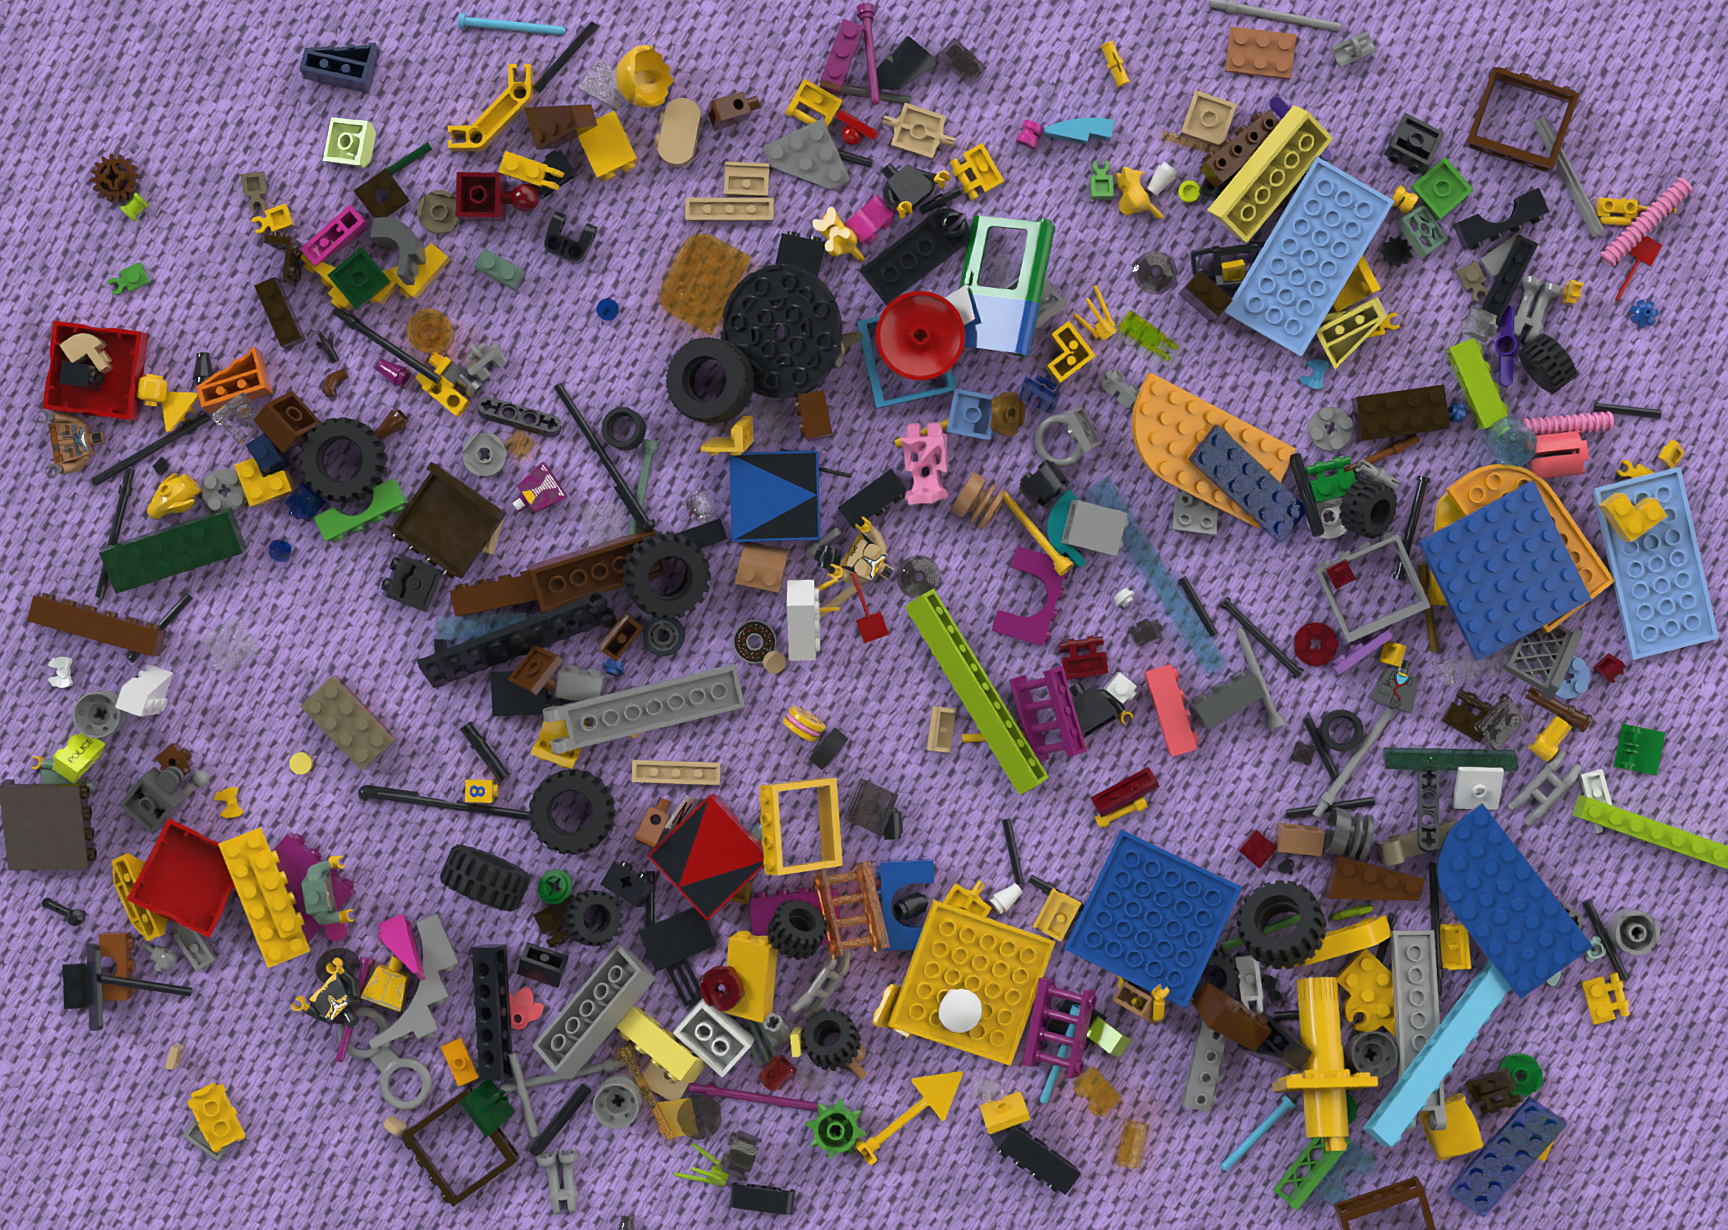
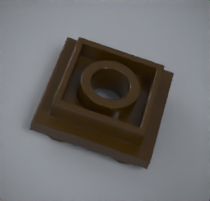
M387 168L354 190V193L373 218L388 217L410 202ZM380 189L387 191L389 195L388 200L385 202H380L376 199V192Z

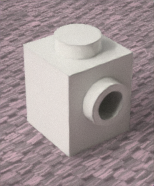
M1117 672L1103 689L1123 704L1125 701L1127 703L1130 702L1135 696L1136 692L1134 690L1137 686L1120 672Z

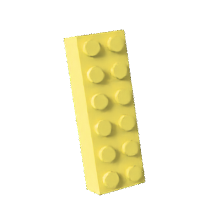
M1294 105L1208 208V211L1234 237L1248 243L1311 167L1315 158L1321 155L1334 138L1308 111Z

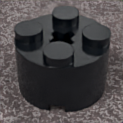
M1047 459L1038 466L1037 472L1033 475L1028 473L1020 480L1019 490L1033 508L1037 510L1039 504L1042 507L1062 492L1059 489L1063 485L1067 487L1070 482L1058 466Z

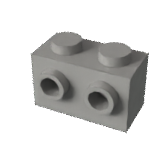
M576 665L563 666L558 673L555 697L583 701L603 696L607 674H603L597 669H579Z

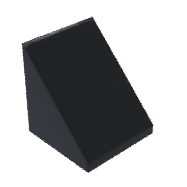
M161 456L153 465V468L157 474L162 475L171 464Z

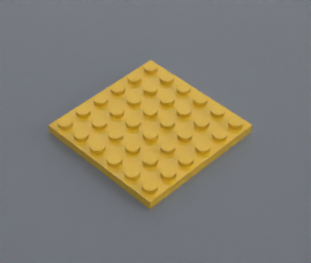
M933 899L889 1019V1027L1011 1066L1036 997L1039 978L1044 976L1056 941ZM951 989L969 990L976 994L981 1002V1018L977 1025L969 1031L962 1033L952 1032L945 1028L939 1020L940 1003Z

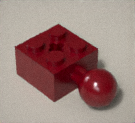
M457 172L455 217L462 221H506V204H513L521 212H530L539 204V193L534 186L524 183L516 186L513 191H507V177L502 173ZM484 194V198L481 201L478 200Z

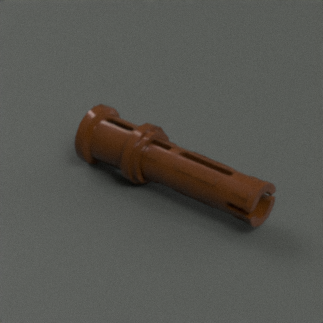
M1533 686L1529 688V693L1525 695V699L1558 715L1567 723L1579 728V731L1582 733L1587 729L1592 720V715H1586L1578 711L1574 705L1567 706L1554 698H1551L1550 701L1541 697L1543 692Z

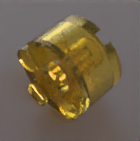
M421 309L407 323V338L417 350L424 354L440 355L448 351L454 342L455 328L452 321L436 309ZM432 327L435 330V334H432L430 337L427 331H431Z

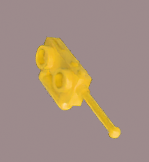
M1598 198L1596 201V215L1600 217V222L1603 225L1630 226L1633 219L1637 218L1638 211H1646L1648 206L1638 205V201L1633 198L1630 200H1626V198ZM1672 208L1671 213H1676L1677 209ZM1610 213L1623 214V217L1610 216Z

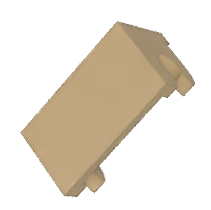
M932 706L927 750L951 752L956 708Z

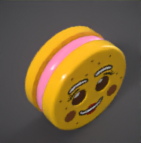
M792 705L782 720L783 724L803 739L816 743L826 728L825 724L808 711Z

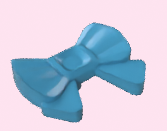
M1323 359L1307 361V365L1314 370L1313 376L1299 377L1302 385H1307L1314 390H1322L1324 388L1322 380L1324 379L1325 371L1330 368V364Z

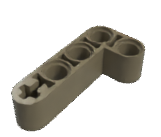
M1458 819L1439 823V844L1435 850L1441 848L1445 836ZM1417 829L1409 831V834L1403 836L1398 834L1388 837V840L1375 841L1381 863L1386 866L1396 865L1404 862L1405 858L1425 853L1418 847ZM1434 830L1427 831V837L1425 841H1422L1423 843H1426L1427 847H1430L1431 844L1434 843L1433 841H1430V833H1435Z

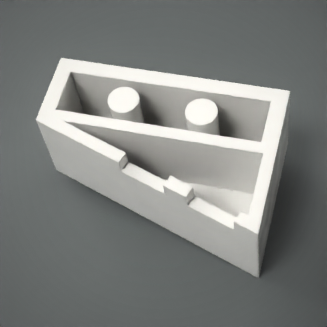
M148 664L146 671L141 670L138 673L139 678L133 677L122 686L115 708L138 716L154 715L164 711L168 701L165 696L173 672Z

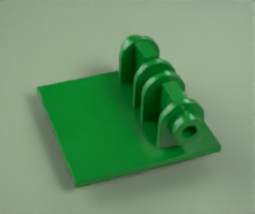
M1622 724L1613 767L1657 775L1666 732Z

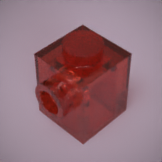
M778 1055L772 1058L758 1076L763 1080L762 1084L768 1090L777 1091L783 1089L798 1069L783 1055Z

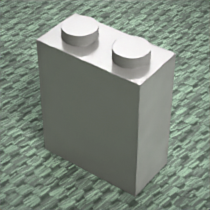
M1071 500L1061 543L1110 556H1117L1123 546V540L1121 539L1123 531L1128 526V513L1079 500Z

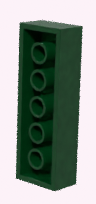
M232 507L104 547L99 554L115 594L242 554L246 550V545Z

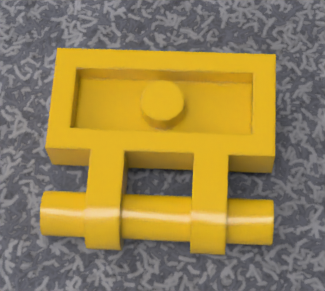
M983 143L963 153V157L966 160L964 164L961 165L957 158L949 162L953 168L954 176L959 178L963 185L962 190L965 194H968L971 201L979 197L975 190L977 187L981 186L984 193L1004 183L1001 174ZM969 169H971L976 178L972 182H970L965 173Z
M1618 972L1610 973L1611 982L1606 984L1603 976L1581 982L1594 1025L1616 1019L1613 1011L1619 1009L1621 1017L1630 1015L1628 1009L1630 1006L1629 1001L1625 999L1622 989L1624 984L1619 979ZM1614 990L1617 1001H1610L1608 991Z

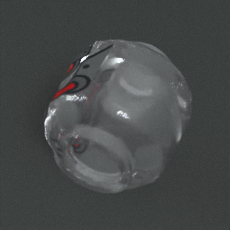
M701 489L695 490L686 500V507L691 520L697 521L698 524H704L714 519L717 507L711 493L704 492Z

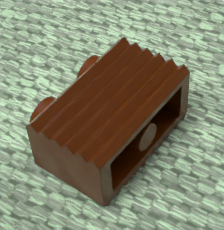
M625 610L598 644L599 649L614 661H618V658H621V654H624L623 651H626L629 644H632V641L635 640L634 637H638L637 634H640V630H643L641 621Z

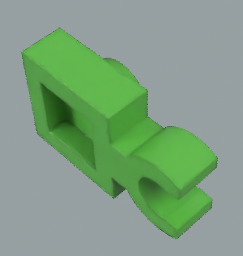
M1094 161L1092 164V172L1095 175H1091L1089 178L1090 199H1113L1114 197L1113 175H1106L1109 169L1108 161H1105L1103 169L1097 167V161Z
M140 262L119 271L122 278H111L107 281L109 285L113 283H118L119 285L118 289L112 292L113 295H120L126 287L129 292H132L151 283Z

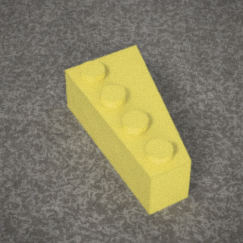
M633 1005L617 1024L616 1028L620 1030L618 1034L627 1041L631 1039L636 1044L635 1048L644 1055L646 1053L652 1057L651 1062L659 1068L664 1067L668 1070L667 1075L674 1081L678 1082L680 1080L694 1083L707 1064L701 1058L695 1057L693 1051L680 1041L677 1043V1037L665 1028L660 1029V1023L639 1007Z

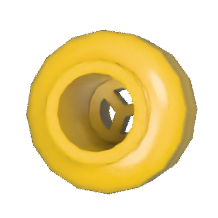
M145 374V377L139 379L137 397L144 400L143 405L157 407V403L166 401L168 382L163 380L164 376Z

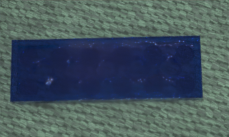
M1219 425L1212 427L1188 458L1194 466L1278 543H1283L1305 515L1303 503Z
M1529 1096L1451 1183L1447 1193L1484 1218L1567 1126L1566 1121Z

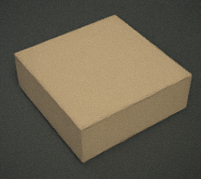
M175 1043L170 1047L165 1065L166 1069L173 1070L179 1066L184 1049L183 1045Z

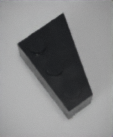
M1263 1011L1260 1015L1268 1021L1267 1026L1271 1030L1270 1035L1256 1051L1239 1043L1237 1046L1255 1058L1300 1070L1312 1052L1282 1023Z

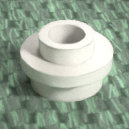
M1128 588L1123 589L1114 597L1115 605L1117 607H1127L1134 601L1132 597L1135 593Z

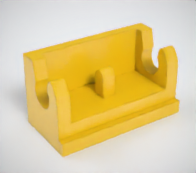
M1461 922L1440 924L1442 968H1448V970L1471 969L1467 929Z

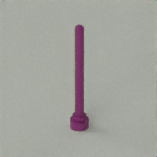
M862 3L856 7L857 17L860 18L864 26L863 32L871 103L878 105L880 97L871 24L875 11L872 3Z

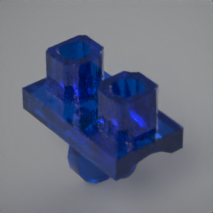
M1048 373L1046 378L1037 374L1036 381L1026 376L1021 385L1022 389L1019 398L1030 402L1034 394L1041 397L1037 408L1047 413L1053 405L1056 406L1060 395L1053 392L1057 385L1049 381L1052 375Z

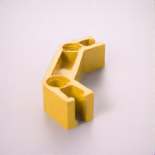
M508 64V88L472 125L448 126V133L451 135V138H455V134H466L465 143L453 144L452 140H448V149L451 152L483 151L533 100V67L531 64H524V72H526L525 82H516L515 72H517V64ZM521 89L526 90L524 98H516L517 91ZM482 134L481 142L477 144L472 143L474 135Z
M1381 915L1376 919L1375 917H1368L1356 924L1327 932L1325 939H1321L1323 943L1321 949H1316L1314 951L1316 955L1312 959L1308 957L1304 960L1305 964L1301 966L1369 948L1388 939L1392 935L1386 915Z

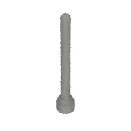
M1238 628L1236 634L1250 670L1266 696L1262 697L1268 713V716H1266L1268 728L1270 730L1286 724L1284 717L1279 712H1276L1246 632L1243 628Z

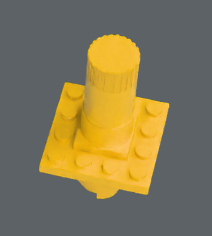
M1312 977L1297 979L1301 1042L1312 1054L1301 1067V1072L1278 1078V1082L1272 1083V1092L1303 1091L1306 1138H1324L1325 1151H1344L1347 1148L1345 1137H1349L1346 1090H1362L1378 1086L1377 1077H1371L1370 1073L1350 1075V1069H1344L1337 978Z

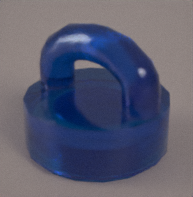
M274 540L270 543L268 553L276 561L287 562L290 558L292 547L287 541Z

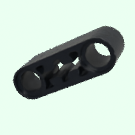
M733 1182L730 1206L737 1209L790 1215L793 1214L796 1191L794 1189L786 1191L781 1190L782 1188L748 1183L747 1185H739L738 1182Z

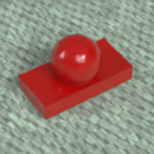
M839 110L836 118L848 124L842 130V139L850 146L859 144L862 141L863 134L872 140H876L880 134L877 130L844 110Z

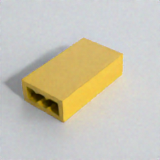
M738 931L729 938L727 966H732L736 970L743 983L745 995L735 1007L723 1011V1013L761 1023L765 1021L768 1014L772 1013L778 949L772 947L773 943L768 941V936L751 935L748 931Z

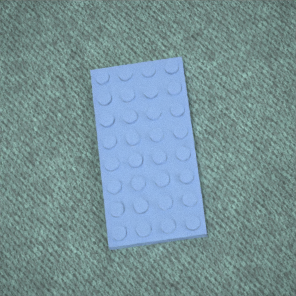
M1316 157L1233 296V301L1224 313L1302 357L1393 205L1394 200L1323 159Z
M1681 467L1592 488L1609 567L1615 581L1613 584L1630 659L1635 660L1718 639ZM1615 492L1625 493L1633 506L1646 497L1656 498L1667 514V517L1633 542H1624L1597 505Z

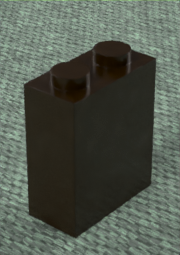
M1201 271L1194 275L1178 293L1210 323L1218 318L1233 301Z

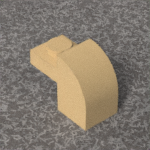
M76 334L60 344L62 350L73 363L82 364L90 358L99 372L108 373L113 369L110 364L111 358L104 350L101 351L108 345L98 337L90 334Z

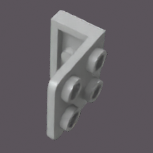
M1019 277L1004 289L1015 290L1018 286ZM1045 278L1035 329L1041 328L1048 319L1059 314L1067 306L1065 300L1054 291L1047 278Z

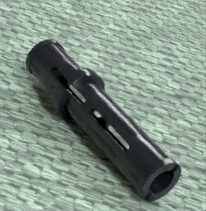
M471 721L459 729L470 742L471 749L476 750L498 782L510 775L485 740L487 739L485 736L482 737Z

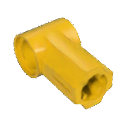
M1555 716L1544 731L1536 735L1537 739L1532 745L1529 744L1528 749L1545 762H1548L1557 753L1558 745L1572 727L1563 719Z

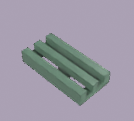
M751 1020L741 1025L747 1032V1027H751L764 1056L763 1059H760L753 1043L750 1049L758 1066L779 1057L775 1047L773 1048L763 1023ZM755 1023H759L772 1055L768 1056Z

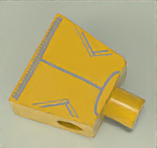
M392 955L389 966L384 964L378 965L360 998L401 1012L405 1006L410 973L401 971L403 962L396 955Z

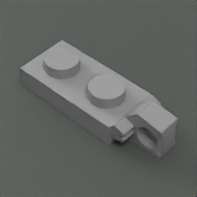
M172 922L175 926L172 929L173 937L197 972L217 960V957L201 934Z

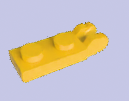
M505 151L498 171L511 178L558 191L559 185L544 180L546 173L558 178H563L564 175L560 170Z

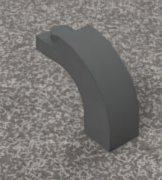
M388 217L373 218L370 238L379 248H399L397 276L405 285H414L418 274L417 265H424L426 263L423 244L403 222Z

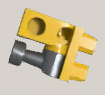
M434 353L428 362L436 368L434 372L442 377L441 381L436 384L421 373H418L416 379L422 385V389L460 418L471 404V401L457 392L454 386L457 383L466 388V394L474 398L481 390L483 384L478 380L472 382L463 374L462 368L446 356L444 358Z

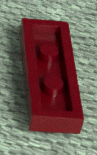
M1147 767L1090 798L1102 818L1160 786L1150 768Z

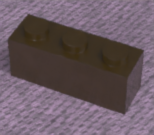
M272 277L254 285L280 346L288 349L306 341L281 281L276 277Z

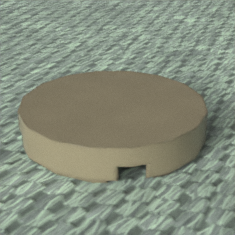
M434 190L420 200L417 216L421 225L431 233H449L459 225L461 220L455 217L456 198L449 192Z

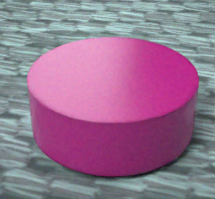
M340 922L326 924L324 932L329 940L339 941L346 936L348 927L346 923L341 924Z

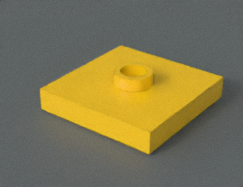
M1021 1091L979 1105L988 1134H993L1030 1120Z

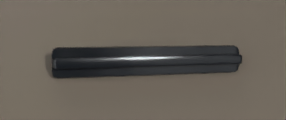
M1295 453L1290 456V465L1312 536L1318 537L1324 534L1323 524L1301 454Z
M582 1083L529 1148V1152L533 1156L537 1157L543 1153L591 1093L590 1087Z

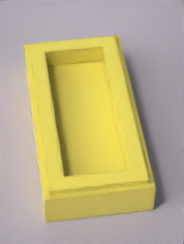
M793 1027L790 1034L792 1057H800L803 1052V1042L801 1040L803 1031L801 1027Z

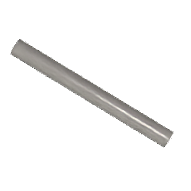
M511 1053L508 1055L529 1134L531 1138L539 1136L517 1053Z

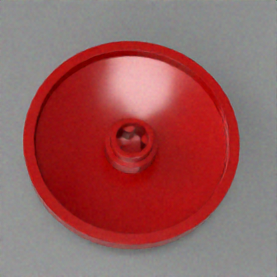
M913 291L897 297L887 305L877 323L876 345L883 362L894 373L909 380L927 381L942 376L956 364L964 348L965 328L959 312L947 299L933 292Z

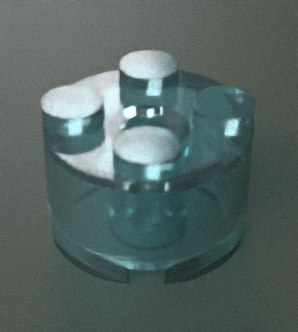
M1506 416L1496 421L1485 435L1488 450L1503 466H1522L1528 463L1535 455L1536 436L1526 423L1518 418Z

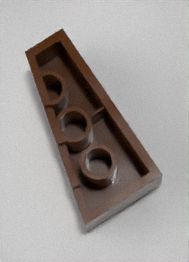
M1335 854L1324 896L1328 899L1419 901L1425 879Z

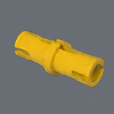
M1114 41L1101 45L1100 47L1108 63L1106 65L1107 69L1111 70L1116 87L1119 88L1128 84L1130 80L1123 67L1124 61L1123 58L1119 57Z

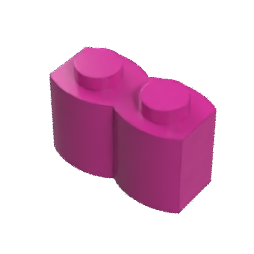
M875 195L844 225L853 230L857 236V241L861 245L865 243L870 245L878 237L876 233L881 228L886 230L894 223L892 218H894L895 214L885 207V203L878 195Z

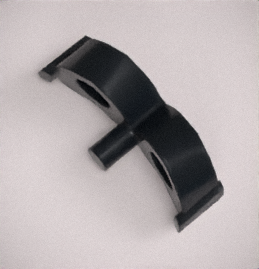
M1264 974L1261 980L1264 983L1265 989L1269 991L1268 996L1271 999V1004L1280 1007L1283 995L1274 989L1276 979L1271 975Z

